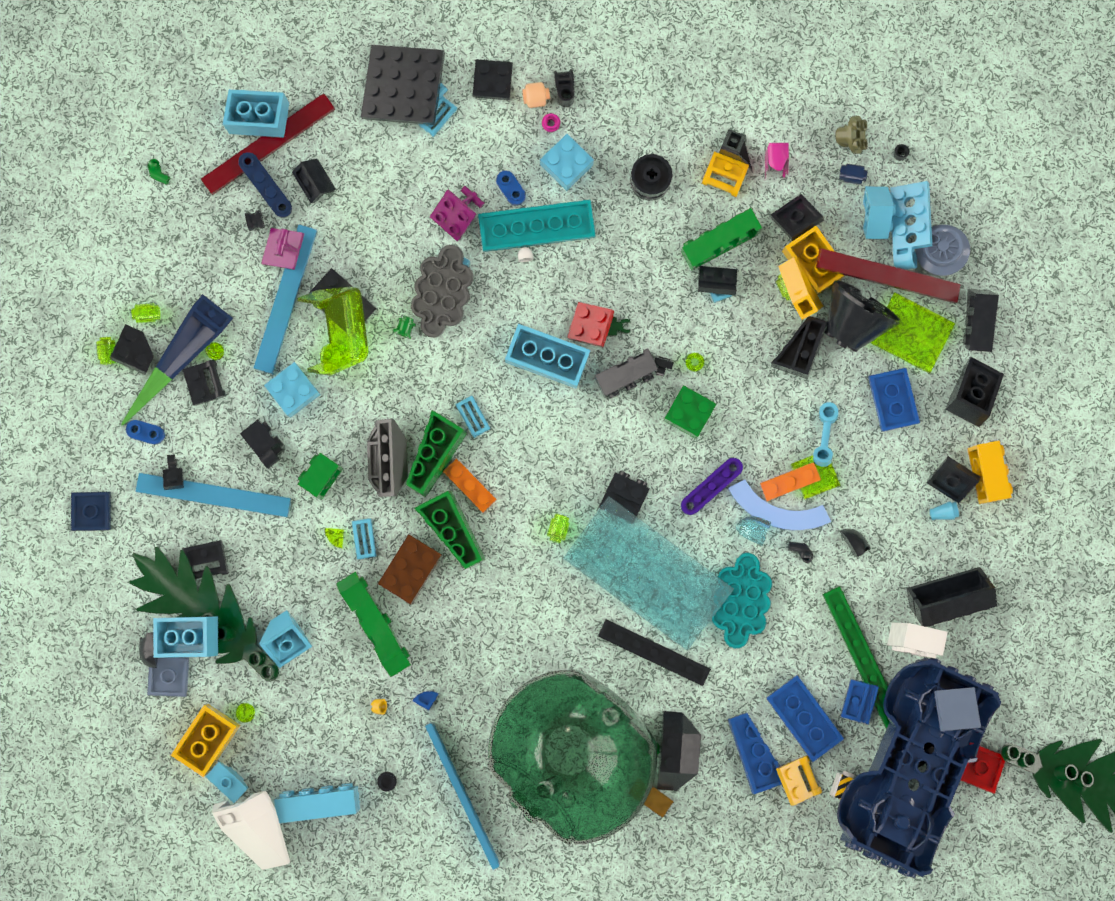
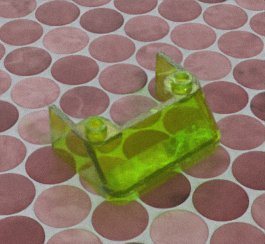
M358 288L321 289L297 298L298 302L311 303L316 309L325 308L329 344L323 346L320 351L321 363L307 368L308 372L331 376L366 360L369 350L362 297Z

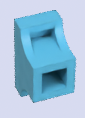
M221 761L205 776L233 803H236L249 788L244 783V779L234 769L224 765Z

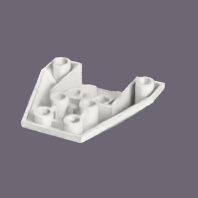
M266 791L254 793L244 802L230 805L228 801L213 805L212 814L221 830L262 870L290 863L276 809Z

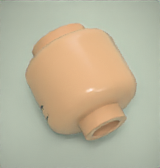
M542 82L526 84L525 89H522L524 104H527L529 108L544 107L546 100L550 99L549 88H545Z

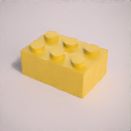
M814 226L786 245L782 253L787 260L796 257L816 294L819 295L831 287L835 280H841L845 275L816 268L819 249L834 250L818 227Z
M1000 441L978 444L967 448L971 469L981 477L975 486L979 504L1012 498L1013 488L1011 483L1008 482L1007 475L1009 474L1007 464H1004L1003 456L1005 451L1003 445H1000Z
M206 704L202 707L171 756L204 777L212 770L241 725L210 704Z

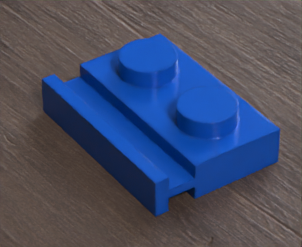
M850 678L840 716L869 725L879 687Z

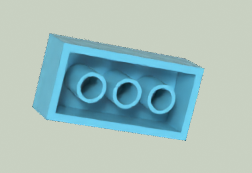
M518 324L505 357V363L577 389L590 355V350Z
M353 783L341 784V786L334 789L333 785L322 786L318 791H314V788H305L299 791V793H294V790L283 791L274 799L279 823L356 814L360 810L358 786H353Z

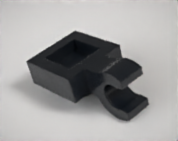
M175 454L167 455L168 469L163 470L164 490L184 488L183 469L177 468Z

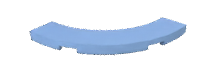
M746 480L728 488L735 501L747 513L772 527L786 530H806L831 522L823 505L802 511L785 510L761 499L750 488Z

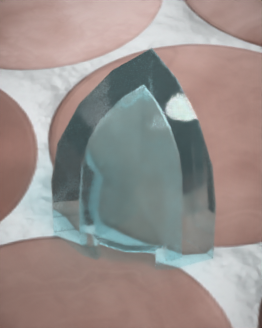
M756 516L745 517L737 523L736 530L744 538L763 546L771 522Z

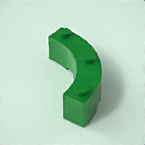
M355 571L336 583L340 595L351 611H355L359 624L368 639L374 644V650L389 676L393 677L411 665L408 659L410 654L405 646H401L389 625L392 622L386 612L384 614L381 612L368 591L367 587L369 585L363 576L359 577Z

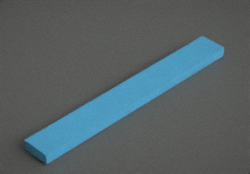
M299 224L296 232L304 233L296 267L295 270L284 269L254 365V369L270 374L274 372L317 234V229Z
M139 473L135 491L288 517L291 498L185 480L184 488L164 490L163 477Z
M431 722L425 728L492 870L500 866V862L435 724Z

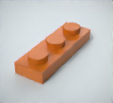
M457 458L443 471L482 513L497 500Z
M813 462L762 482L760 485L766 500L769 501L820 481L821 477Z

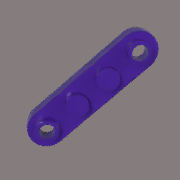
M737 458L726 460L681 501L680 507L682 512L686 515L696 514L741 474L743 470L742 462ZM731 464H734L736 466L735 471H731L729 469V466ZM688 502L693 503L692 509L687 508Z

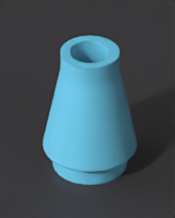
M949 501L929 509L931 520H955L956 517H959L956 502L951 503Z

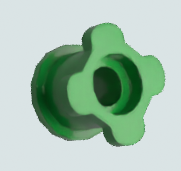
M407 316L398 318L399 323L397 328L393 329V333L411 339L410 334L413 326L416 327V324L413 323L414 319Z

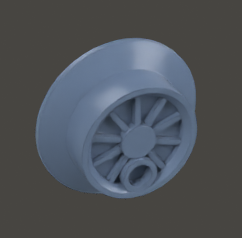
M936 225L932 227V246L916 249L917 260L922 268L937 276L951 275L961 270L967 263L970 255V244L966 235L958 228L951 225Z

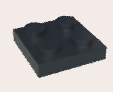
M476 59L472 97L510 100L513 62Z
M802 194L770 214L771 219L792 241L824 221L823 215Z
M947 456L929 477L927 484L959 504L976 486L981 477Z

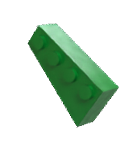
M749 208L727 222L720 223L715 229L703 232L696 240L690 239L683 243L681 253L692 271L758 236L762 226L752 208Z
M431 410L430 419L424 430V436L417 450L418 453L413 462L406 485L426 498L467 435L466 431Z
M446 491L414 508L465 569H469L486 560L453 491Z

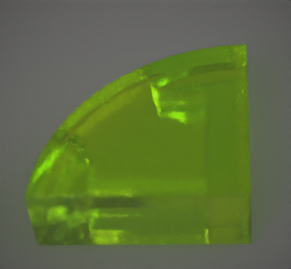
M325 528V535L328 541L333 546L343 549L344 529Z

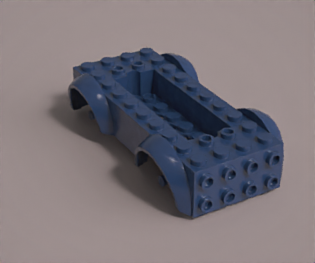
M936 658L916 660L915 663L903 667L892 679L887 688L883 704L884 712L890 721L869 771L857 775L848 784L841 796L837 811L838 823L843 831L840 840L845 842V847L853 851H863V856L880 861L881 865L890 869H898V873L914 879L916 876L923 878L924 875L932 873V862L938 844L946 827L955 815L950 804L967 763L977 761V752L982 737L992 716L1001 705L999 693L993 690V686L986 683L980 684L976 682L975 677L968 674L964 676L958 673L959 670L952 666L946 667ZM974 687L981 728L941 732L934 691ZM927 742L932 743L934 746V751L931 754H927L924 751V745ZM920 761L926 763L927 767L924 772L918 770V763ZM911 779H916L919 783V787L915 791H912L908 786Z

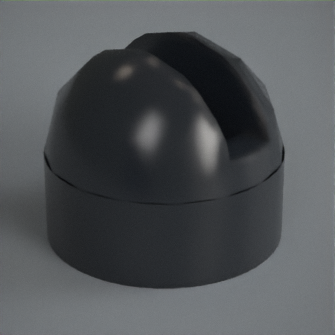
M899 144L893 151L894 158L898 161H903L908 157L910 150L906 145Z

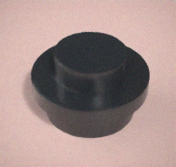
M391 772L381 773L377 779L378 787L385 792L393 790L397 784L396 776Z

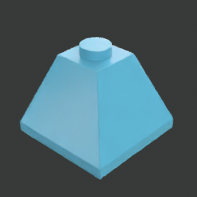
M287 610L270 621L259 643L279 668L312 647L296 620Z

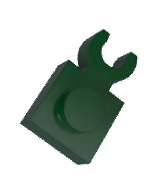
M613 317L607 337L617 336V331H621L623 334L630 333V329L626 330L623 328V324L630 323V319H623L617 322V317Z

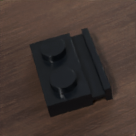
M699 266L698 292L736 295L737 269Z

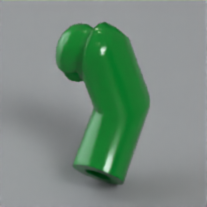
M157 159L149 160L148 171L150 177L168 185L170 176L161 172L159 161Z

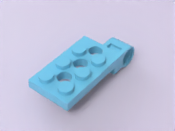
M928 181L890 188V194H893V204H896V213L892 215L893 261L896 268L904 270L917 268V255L914 249L932 246L930 187ZM910 199L915 200V204L912 207H906L907 201ZM916 217L913 225H907L909 218ZM911 235L917 236L915 242L908 243V238Z

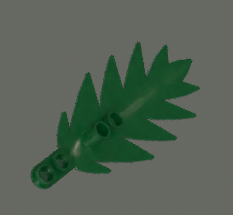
M155 547V561L146 556L136 553L132 554L137 567L144 576L129 581V584L147 592L163 595L138 607L137 611L156 614L182 613L177 617L218 616V654H228L217 659L215 663L229 664L245 659L265 681L271 682L277 679L279 675L278 666L256 644L257 634L252 617L248 618L247 627L245 626L238 600L230 584H226L220 606L209 567L205 566L198 590L195 576L184 550H180L178 574H176L168 558L159 547Z
M1102 739L1083 742L1057 753L1055 752L1063 744L1062 740L1045 746L1037 754L1012 743L1003 745L1001 755L1004 761L1033 773L1035 782L1047 798H1051L1050 787L1065 807L1084 824L1086 821L1082 797L1085 804L1109 833L1113 832L1108 806L1115 814V774H1113L1115 772V751L1087 764L1101 744Z

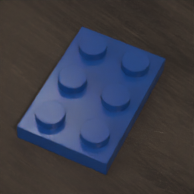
M907 368L868 376L881 432L920 423Z

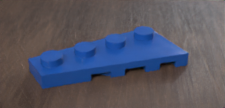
M748 713L729 718L730 729L752 794L782 785L776 770L781 766L774 759L769 747L761 738V734Z

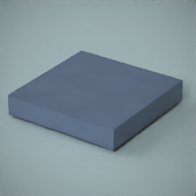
M189 657L158 658L157 668L149 667L147 695L187 697Z
M974 687L934 691L941 732L981 728Z

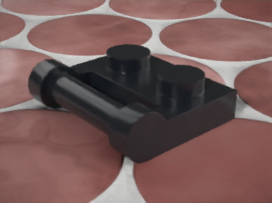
M216 359L182 369L193 406L226 397L216 369ZM205 369H209L215 389L213 394H210L204 373Z
M222 540L183 548L196 581L202 578L204 570L195 572L194 566L219 561L220 566L209 568L212 576L229 574Z

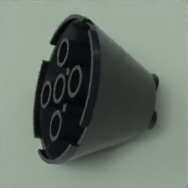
M835 280L832 286L827 328L824 333L833 339L836 338L838 345L845 349L848 347L852 351L857 352L865 345L899 325L901 322L900 318L885 305L871 296L868 300L862 296L861 290L841 280Z

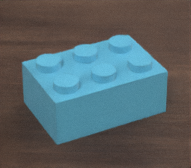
M229 89L223 126L229 134L284 137L290 102L282 92Z
M218 616L153 618L154 658L218 656Z

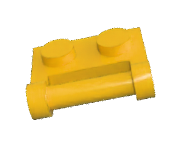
M714 151L701 184L711 185L731 193V196L737 197L749 165ZM711 173L735 181V187L711 178Z
M808 755L776 769L791 806L822 793V789L818 786L809 765ZM800 765L803 768V771L808 780L811 790L807 791L803 778L798 769V766Z

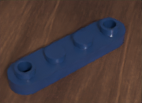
M250 152L243 153L239 157V166L275 215L280 218L290 216L292 213L290 201L257 157ZM251 159L252 162L251 164L246 165L245 160ZM285 205L286 209L284 211H280L279 206Z

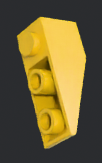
M796 257L778 266L791 301L801 319L803 320L819 311L823 304Z

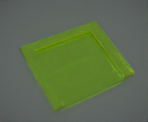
M894 292L887 308L894 312L901 322L870 343L930 374L956 323Z

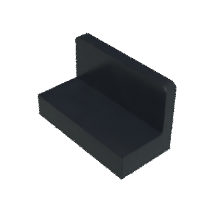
M317 158L302 161L292 171L311 204L317 202L324 194L336 190Z

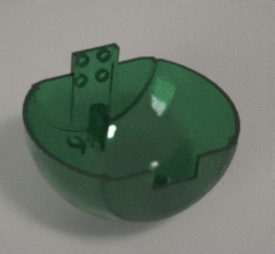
M577 669L559 670L542 674L527 681L505 701L492 725L488 743V759L490 761L487 764L492 774L509 790L506 795L509 798V803L514 808H519L524 813L523 816L528 822L534 824L541 822L558 840L568 845H571L572 842L574 844H587L597 842L617 833L641 810L649 797L656 776L657 743L653 734L637 713L602 682Z

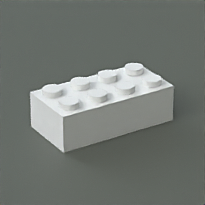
M891 623L887 645L892 646L893 651L911 653V655L936 658L937 655L943 656L948 632L910 623Z

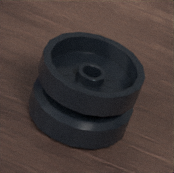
M647 154L638 158L633 164L630 175V186L634 194L640 199L647 201L662 198L668 192L673 177L669 162L656 154Z

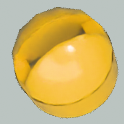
M375 699L372 701V712L380 715L385 714L387 710L386 700Z

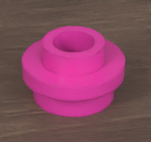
M553 113L546 114L542 119L543 129L547 132L557 131L560 127L559 117ZM552 120L555 124L553 126H549L547 124L548 121Z

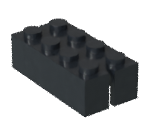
M981 567L906 588L909 607L921 626L930 627L997 607L995 586L987 578Z

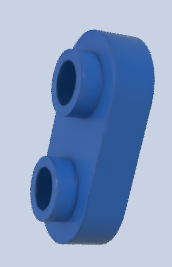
M501 171L496 178L497 186L511 205H521L525 201V191L512 172ZM508 177L509 181L503 182L502 179ZM515 192L519 193V197H518V198H514V197L512 196L513 193H515Z
M132 420L126 426V433L130 438L149 444H160L165 437L164 430L161 427L143 421ZM134 426H138L136 433L133 432ZM153 431L157 433L155 438L151 437Z

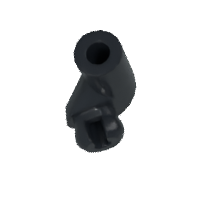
M789 541L788 551L798 552L804 563L812 562L813 553L807 544Z

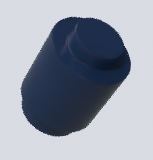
M846 163V165H841L839 180H843L845 183L861 185L862 181L866 182L868 170H864L865 166Z

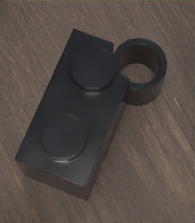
M257 419L243 430L240 435L256 453L264 466L269 469L280 460L278 455L284 451L281 447L284 444L278 436H272L270 433L272 429L266 421L262 423Z

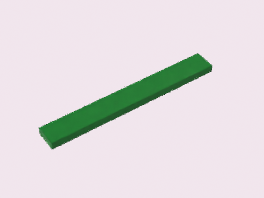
M836 587L822 594L863 682L879 687L874 705L885 729H887L890 721L884 712L883 704L888 686L841 587Z

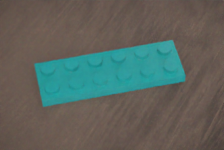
M591 199L478 214L483 252L596 237Z

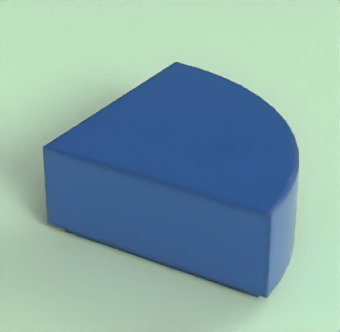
M434 691L418 694L412 701L429 711L439 693Z

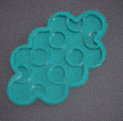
M751 553L739 555L734 567H725L719 572L718 583L720 587L713 595V600L717 607L713 610L712 622L717 628L724 630L726 644L734 649L744 647L748 643L750 634L757 635L763 632L767 625L764 614L771 607V601L767 594L772 589V579L767 573L760 571V562Z

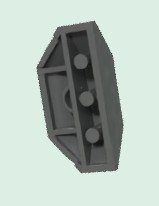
M393 418L376 420L375 427L367 440L368 480L379 497L397 496L408 478L407 439Z

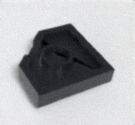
M125 324L109 359L146 375L154 355L144 332Z

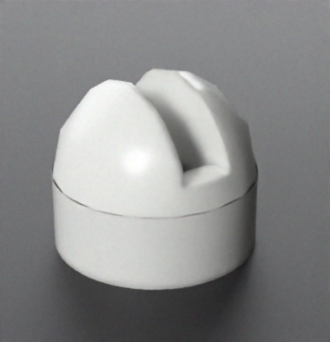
M523 247L519 250V262L533 260V253L529 248Z

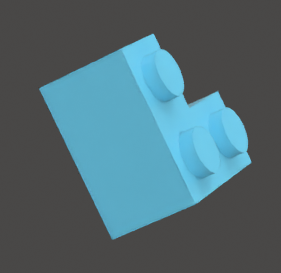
M865 186L863 198L865 209L863 231L865 238L888 239L889 232L893 231L892 215L896 213V204H893V194H890L888 187Z

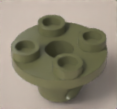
M852 116L848 126L845 124L843 127L837 128L835 133L836 142L842 147H849L853 154H860L863 150H867L868 142L865 139L867 121L865 119L862 120L860 116Z

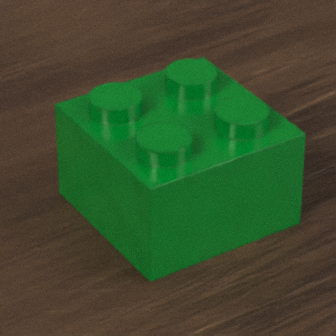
M683 385L663 421L697 439L717 404Z
M319 453L318 455L315 454L310 460L309 464L311 466L308 470H304L300 474L297 485L322 500L343 468L322 453Z

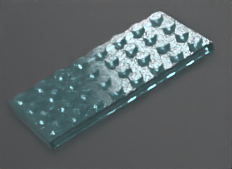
M608 496L563 557L564 560L687 651L734 590L733 587L610 496Z

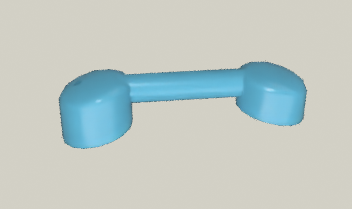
M831 402L824 403L819 410V418L823 422L821 446L814 450L813 461L820 467L830 465L833 458V452L828 448L831 424L835 423L838 418V408Z

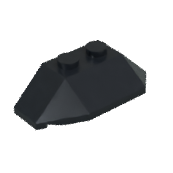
M663 711L657 789L677 791L698 774L701 734L683 712Z

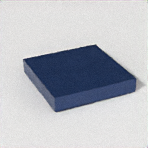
M71 492V531L111 530V492Z

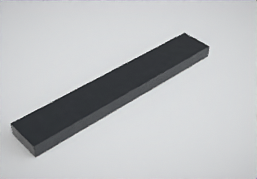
M605 619L598 634V637L701 686L704 685L711 670Z

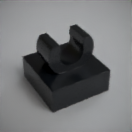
M656 355L654 359L658 366L656 375L664 377L666 368L672 370L674 360Z

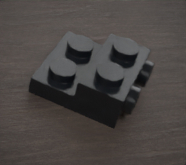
M620 471L619 474L615 472L599 508L634 524L650 488L646 487L648 483L637 479L636 482L629 479L630 475L623 471Z

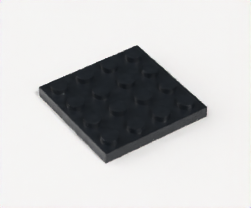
M371 45L361 118L366 120L435 125L445 51L439 49Z

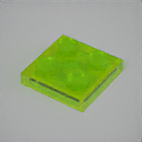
M813 455L791 463L792 470L813 463ZM832 462L826 467L816 465L821 480L800 488L804 500L841 486Z

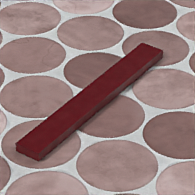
M324 93L287 118L284 137L261 136L202 177L201 181L209 192L214 195L244 174L239 166V157L243 153H253L261 162L333 112L335 107ZM251 159L245 160L246 165H249L252 162Z
M823 248L819 249L816 264L818 269L951 303H958L961 284Z

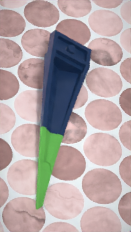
M202 294L189 310L121 425L126 424L182 369L216 339L233 317Z

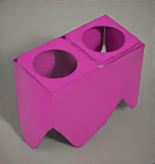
M769 143L765 152V179L768 162L775 170L781 171L783 169L782 176L784 178L786 174L788 175L789 143Z

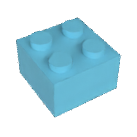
M568 134L540 159V165L566 191L594 163V159Z
M295 362L264 385L290 418L321 395Z

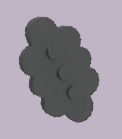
M446 245L440 250L438 257L430 256L423 260L420 268L422 276L414 283L417 295L411 301V310L415 316L422 318L421 330L428 337L435 338L442 335L446 325H458L464 317L463 306L470 300L468 287L474 280V274L470 267L463 264V251L456 245Z

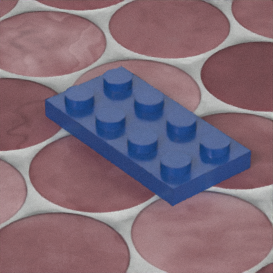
M798 675L766 697L769 704L812 762L844 739Z

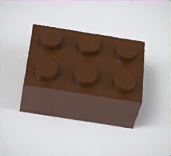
M408 534L379 580L378 585L407 603L413 604L443 555Z

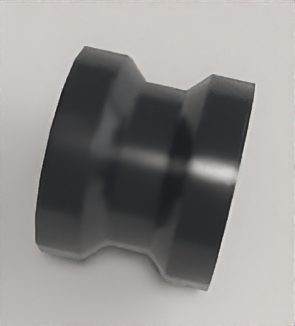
M256 210L255 213H245L249 231H253L255 228H265L261 210Z

